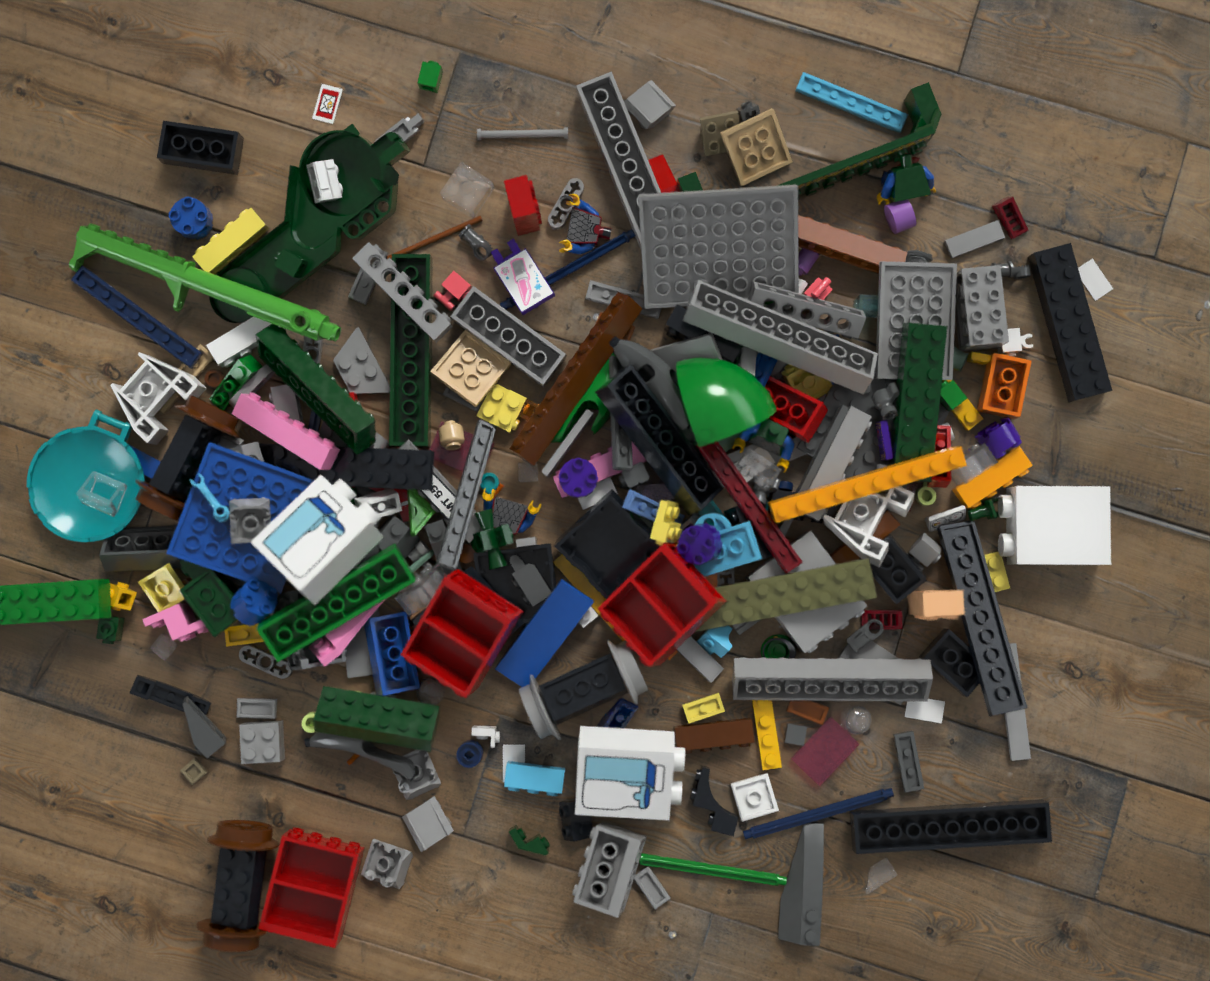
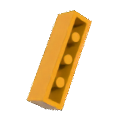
M1018 446L959 484L952 491L965 508L971 507V509H974L982 504L980 500L985 497L991 498L998 493L996 491L998 488L1009 486L1013 483V478L1024 476L1029 472L1028 468L1033 465L1021 447Z

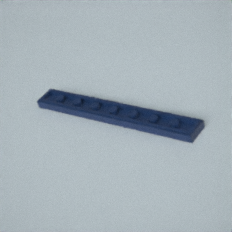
M82 265L71 279L72 282L192 369L203 355L201 351Z

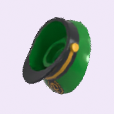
M775 634L764 640L760 653L763 658L794 659L796 649L789 637Z

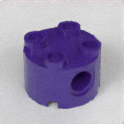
M1009 417L1001 418V423L999 424L996 421L989 424L975 436L987 457L992 458L995 456L998 459L1006 454L1005 450L1010 447L1015 448L1022 443L1021 436Z
M571 459L560 469V486L571 497H586L597 486V471L593 464L585 459Z
M709 524L693 525L681 533L677 550L691 564L701 565L715 559L721 552L720 532Z

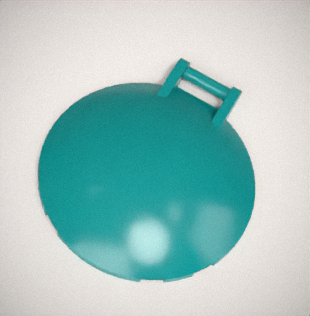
M96 409L93 412L88 427L69 428L61 431L43 443L38 449L28 469L26 486L28 487L31 508L48 530L70 541L95 542L119 533L134 519L141 506V503L135 499L140 490L135 480H145L141 463L134 450L127 443L132 430L129 422L124 423L104 415L102 411ZM101 421L121 429V434L118 435L100 428L98 424Z

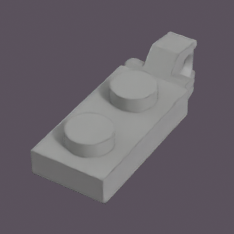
M419 114L415 115L412 119L409 117L403 118L383 135L388 132H394L399 134L406 143L419 132L418 127L424 123V120Z

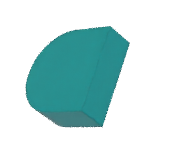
M494 473L483 474L480 487L483 490L486 488V493L491 494L492 489H497L499 479Z

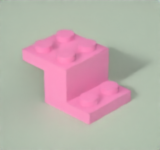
M188 603L174 605L142 619L145 627L160 628L166 625L172 640H180V642L197 637L196 633L209 632L201 620H196Z

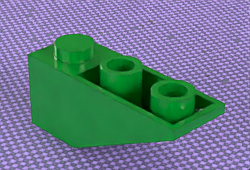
M252 355L238 359L209 399L219 409L225 411L230 406V399L263 366Z

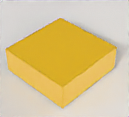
M971 352L968 354L967 361L985 365L990 362L991 355Z

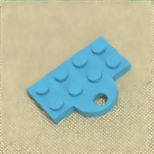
M718 513L703 515L696 521L695 525L705 524L707 518H711L714 521V527L721 535L722 549L720 554L715 559L704 564H693L704 577L762 559L750 521L731 526L728 519Z

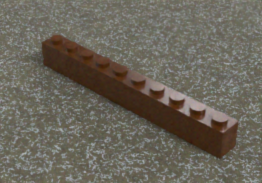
M618 292L612 298L609 306L601 314L600 319L590 330L584 342L580 344L573 358L569 360L566 368L558 376L557 381L547 392L541 404L535 409L534 414L524 425L518 437L513 441L509 449L523 461L535 466L613 353L614 349L609 345V341L615 336L622 340L642 311V308L629 295Z

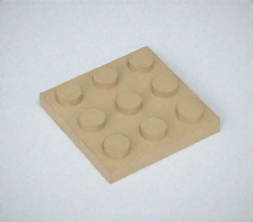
M772 108L720 132L740 186L792 163L778 119Z
M464 330L432 368L430 374L471 405L477 407L511 366V362L470 332Z

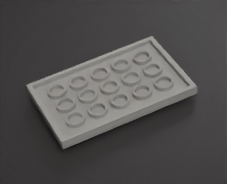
M879 262L876 346L878 356L875 379H897L903 323L947 326L942 380H953L957 264Z

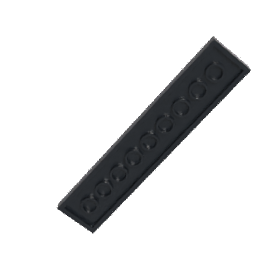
M259 443L264 462L312 480H316L322 475L331 485L338 479H341L350 487L432 491L435 451L367 448L357 455L350 447H337L340 451L331 469L320 470L280 444Z
M975 520L939 526L937 531L953 589L963 590L965 615H961L988 715L991 717L1027 709L1025 696Z

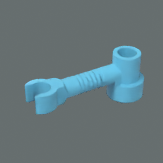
M198 474L201 482L195 484L191 479L192 485L198 488L206 500H208L214 509V518L218 522H226L230 518L229 509L219 504L206 486L203 476ZM224 510L222 515H218V512Z

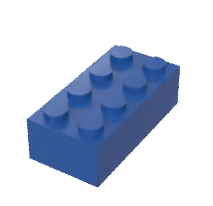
M407 611L369 618L364 624L376 695L385 696L419 689L416 665L408 663L401 656L411 637Z

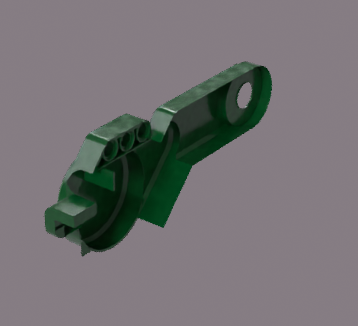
M353 124L344 130H333L316 137L304 150L299 167L290 165L284 221L220 271L217 276L281 299L340 253L342 231L348 238L363 239L395 213L399 174L393 165L410 152L405 141L399 134L388 132L372 144L369 140L360 136V133ZM333 159L334 164L337 165L339 170L337 175L338 181L343 187L342 198L315 203L307 165L312 162ZM387 202L389 208L386 212H383L382 205ZM370 214H372L374 217V220L371 224H369L367 221V217ZM354 226L359 228L357 235H354L352 232ZM282 249L290 250L308 261L300 278H294L274 266L276 262L275 257L279 251H282ZM209 296L214 312L227 322L244 323L253 317L248 315L247 311Z

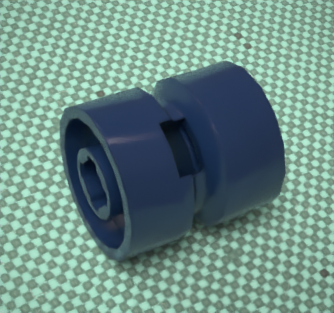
M467 740L458 748L456 757L459 764L463 767L472 768L481 761L484 750L478 741Z

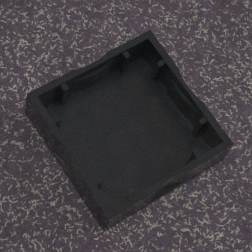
M612 489L556 540L554 545L573 566L583 572L588 581L606 599L661 546L655 543L656 540L650 538L652 530L637 514L622 508L624 501Z
M551 543L501 550L508 565L489 570L488 551L473 553L475 570L491 586L493 592L523 611L520 619L524 624L529 623L546 599L535 606L526 604L522 597L524 592L521 587L517 589L511 580L514 578L512 574L515 571L509 562L510 557L517 555L521 557L525 565L528 563L534 564L551 591L557 586Z

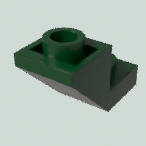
M515 825L509 829V833L518 849L541 855L549 854L550 844L545 836L541 837L539 833L526 841L527 836L522 827L518 828Z

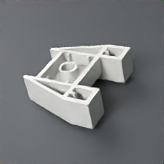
M139 352L138 355L145 361L124 386L114 383L110 386L133 430L146 443L157 445L169 431L154 417L161 407L175 392L187 400L189 395L199 398L207 388L195 376Z
M897 486L844 502L835 519L826 514L824 515V525L861 559L869 558L871 564L880 567L888 552L889 543L874 537L873 534L886 509L906 517L914 502V493Z

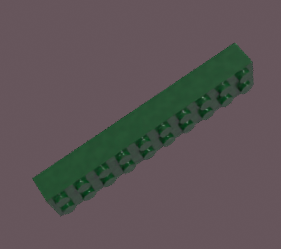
M392 254V260L397 265L395 269L399 273L404 271L411 279L409 283L413 287L418 285L423 290L424 294L422 296L427 301L430 298L432 299L433 259L431 255ZM391 274L392 282L395 279V274ZM401 288L399 294L401 296L407 295L409 288ZM391 298L389 446L399 448L409 439L416 448H431L430 371L432 364V338ZM416 301L413 304V309H420L422 307V301ZM432 314L427 316L426 321L428 323H432Z

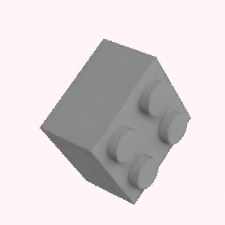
M283 720L248 722L239 725L241 764L281 762L285 759Z

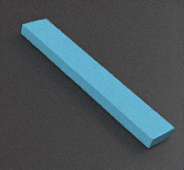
M805 72L802 73L795 90L898 133L902 131L908 116L904 112Z

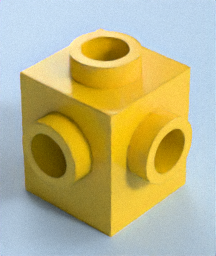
M118 582L117 585L110 583L111 609L131 611L137 592L129 589L128 584Z

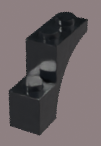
M701 765V769H697L694 781H697L696 789L692 788L690 800H693V806L714 811L709 814L707 823L710 825L711 831L734 837L738 816L724 809L714 799L709 785L710 768Z

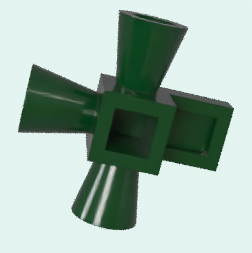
M493 509L474 513L482 531L473 534L472 548L477 553L488 551L489 570L507 566L508 564L499 547L513 543V532L509 528V524L494 528Z

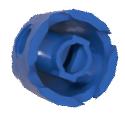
M189 196L177 201L169 212L172 226L187 239H202L212 230L213 215L209 208L198 199Z
M251 579L232 597L231 610H234L235 618L241 623L255 626L275 610L278 593L276 589L271 588L265 582Z

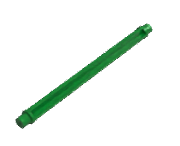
M644 853L641 854L639 860L640 865L661 867L775 886H786L787 877L769 872H758Z

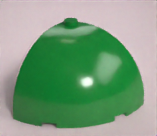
M702 357L685 359L676 363L681 396L699 447L745 431L763 422L777 410L766 388L763 387L755 376L736 364L717 358Z

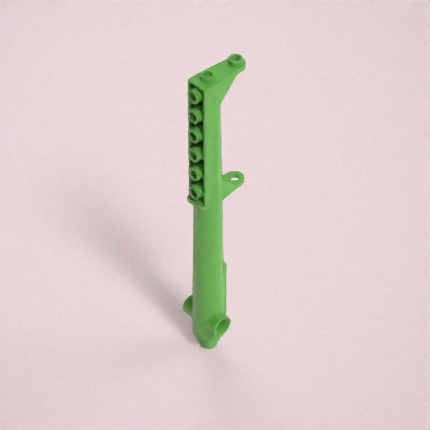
M89 223L88 226H80L76 234L75 251L73 258L69 262V267L72 271L77 272L85 259L99 253L165 280L175 298L173 304L175 311L179 312L183 308L190 288L247 311L248 315L316 341L327 339L336 342L341 334V327L331 323L329 316L321 314L318 310H310L298 304L195 268L196 263L193 261H185L186 259L179 256H168V252L157 249L155 251L148 244L134 243V239L125 236L121 238L114 231L100 230V226Z

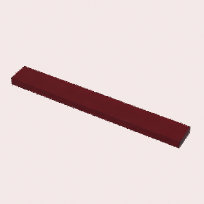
M716 441L701 447L697 444L696 447L747 520L750 521L752 527L785 574L802 564L803 562L719 442Z

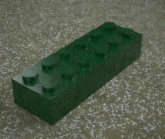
M323 686L313 719L314 730L320 733L431 752L439 721L440 706Z

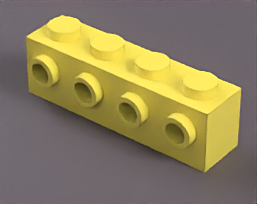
M252 208L242 211L237 220L229 222L224 227L225 230L220 234L212 236L207 245L201 246L195 251V255L192 257L204 271L217 274L269 230V227Z

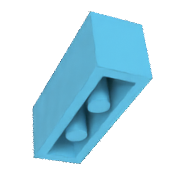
M508 761L504 787H508L510 791L527 789V792L532 794H539V791L547 792L546 795L558 796V793L562 794L565 768Z

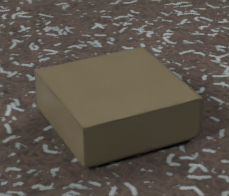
M196 757L183 767L180 772L191 785H194L208 773V770Z

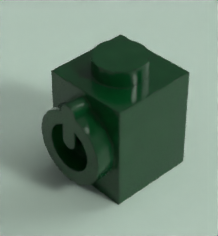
M111 616V618L99 619L96 639H102V643L114 644V641H121L125 618Z

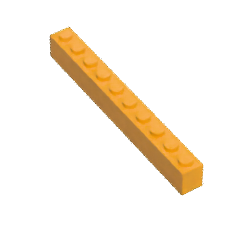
M953 446L769 501L768 504L773 520L777 523L967 466L962 447Z

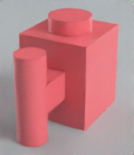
M453 271L441 284L447 292L443 295L437 291L433 297L449 311H452L455 308V305L451 302L453 297L461 303L472 286Z
M818 277L803 295L824 300L833 290L829 285L831 280L827 277L821 280Z

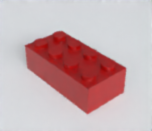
M527 175L504 180L518 236L540 231L539 225L542 224L541 214L532 180L528 181Z
M770 376L765 388L772 397L777 410L767 419L788 428L789 434L809 443L827 414V407L823 402Z

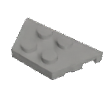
M357 327L333 361L349 392H355L356 394H390V384L362 331Z

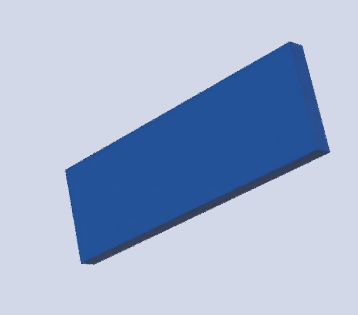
M561 579L495 666V670L521 687L530 684V675L532 674L536 679L591 607L594 600Z

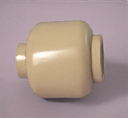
M450 420L444 422V425L439 428L438 433L441 446L445 447L446 450L461 448L465 441L462 425Z

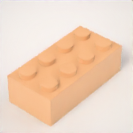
M963 590L913 591L907 596L908 614L914 615V618L922 620H939V618L959 619L958 615H965Z

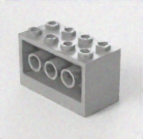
M1001 265L964 268L957 272L955 317L959 350L962 352L998 349L1009 342Z
M604 821L593 827L590 834L592 842L590 846H587L584 858L587 859L585 864L581 865L578 877L581 878L579 883L575 885L572 896H575L573 902L618 918L625 910L647 836ZM610 846L614 847V852L611 850Z

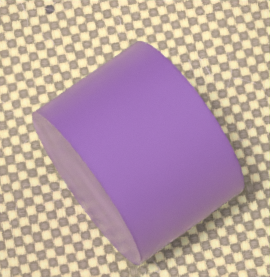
M908 199L892 202L884 206L886 221L894 234L916 226L915 213Z

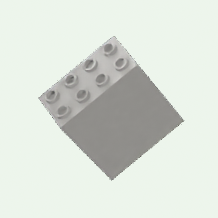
M806 531L790 543L803 563L789 573L835 564L812 531ZM772 556L745 578L747 581L782 575L785 572ZM862 600L777 616L775 619L799 651L811 653L818 648L817 644L820 641L824 640L826 642L833 637L834 634L832 632L836 629L842 630L849 625L848 620L861 616L865 612L864 608L867 605Z

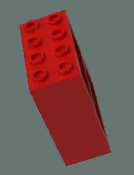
M664 543L598 607V610L601 612L600 616L603 620L613 625V631L627 641V647L633 652L636 651L640 656L639 660L645 666L654 667L661 665L727 601L693 564L687 562L681 556L675 544Z
M457 569L446 575L403 649L401 656L408 663L421 668L422 672L426 675L436 678L441 685L453 689L456 695L467 698L481 685L523 611Z
M294 827L289 829L281 837L258 929L336 948L343 937L365 847H361L360 843L353 841L349 843L341 842L342 839L337 837L324 838L323 834L312 832L311 834L304 833V830Z

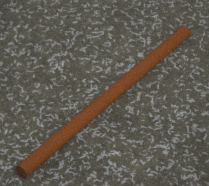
M478 216L393 254H408L463 230L468 224L472 226L483 220L481 216Z

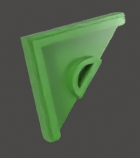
M407 489L410 533L413 537L436 511L416 490Z

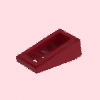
M1013 196L1006 197L992 205L994 212L1010 239H1014L1028 231ZM1005 205H1008V208H1006L1005 210H1003L1002 207H1004ZM1012 212V215L1006 216L1007 213ZM1014 218L1017 220L1012 224L1009 223ZM1017 225H1020L1019 229L1013 231L1012 228H1014Z
M864 610L865 612L861 615V627L868 622V614H871V620L876 619V614H879V621L883 624L884 629H902V610ZM884 614H887V625H884ZM892 614H895V625H892ZM873 622L869 625V629H880V625H876V622Z

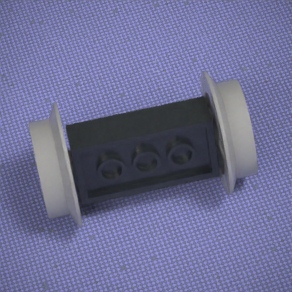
M607 640L614 659L610 653L541 685L537 683L532 674L530 675V684L520 688L519 693L540 739L553 735L560 740L558 724L627 694V688L635 704H638V695L649 690L631 650L626 645V640L617 645Z

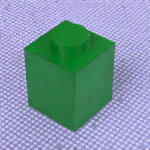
M435 61L422 62L417 82L419 89L438 93L443 74L439 63Z
M945 380L941 385L940 402L949 412L967 399L954 380L950 382Z

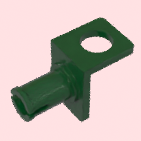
M999 496L982 501L983 506L968 510L971 522L987 517L988 520L997 518L999 514L995 511L993 502L998 501Z

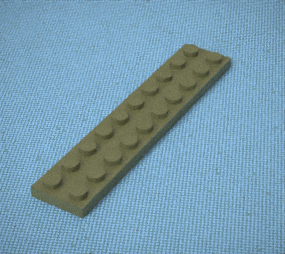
M869 558L715 587L727 602L695 632L877 598Z

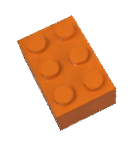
M992 353L990 354V362L986 364L977 411L1017 419L1021 416L1032 361Z

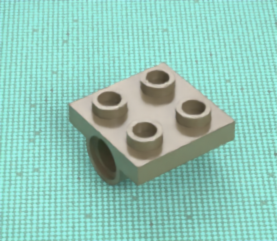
M737 110L700 118V135L705 156L727 152L720 132L739 124Z

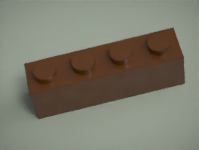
M750 717L674 726L676 747L685 748V754L693 753L692 750L700 749V752L712 751V747H719L720 750L730 749L731 745L749 747L750 743H755L752 719Z

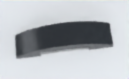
M141 675L136 676L130 690L132 695L146 700H153L185 712L183 701L187 696L205 715L211 705L210 701L195 694Z

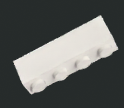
M252 317L206 346L219 366L229 367L236 362L237 358L245 357L252 353L251 350L257 347L255 334L272 323Z

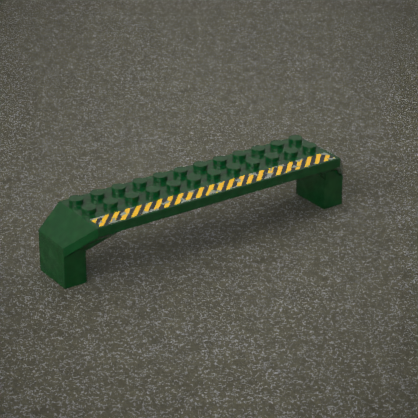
M929 82L912 88L904 99L905 106L913 123L909 135L777 186L797 185L799 200V197L805 194L807 197L814 195L818 189L824 188V190L832 188L835 186L834 183L839 181L842 183L848 182L852 179V176L857 174L859 176L866 175L870 172V169L877 168L878 170L884 168L891 161L895 163L900 162V155L910 153L912 156L922 153V149L927 147V143L935 134L942 115ZM696 172L677 179L681 192L703 191Z

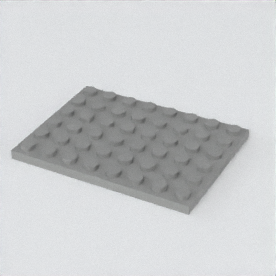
M797 185L638 195L645 309L676 307L677 304L681 307L688 306L690 296L698 280L747 300L754 281L799 293Z

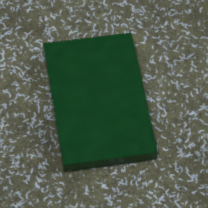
M208 568L179 590L214 638L238 621L234 616V610H231L230 606L234 595L215 570Z

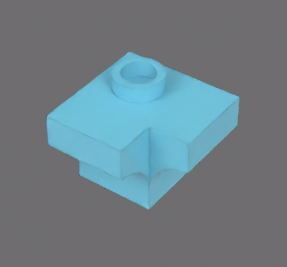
M730 626L707 629L696 642L710 655L714 652L722 658L733 646L729 641V634L733 629Z

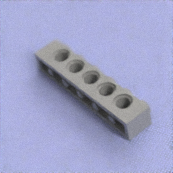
M368 242L352 259L437 343L452 328V325L449 323L451 318L445 312L440 314L436 310L437 304L431 298L427 301L422 296L424 294L423 290L418 285L413 287L409 283L410 277L404 271L399 273L395 269L397 267L396 263L391 258L386 260L382 256L384 252L377 244L372 246ZM380 260L382 262L381 266L373 268L372 264L374 261ZM388 274H395V279L392 282L386 281ZM403 287L409 288V292L405 296L399 294L400 289ZM422 301V307L420 309H413L414 302ZM430 314L436 315V320L433 323L426 321L427 316Z
M755 281L748 300L812 327L823 329L827 333H839L849 339L852 337L859 338L866 320L863 310L818 298L815 299L811 296ZM768 299L773 300V303L769 305L764 304ZM786 304L792 305L789 309H783V306ZM805 309L810 310V312L807 314H801V312ZM823 314L828 315V317L825 319L819 318ZM846 319L845 323L838 324L839 320Z

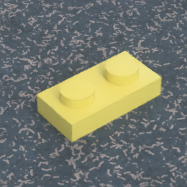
M999 551L985 554L994 591L1010 589L1004 562L999 555Z
M719 693L682 704L688 724L725 712Z

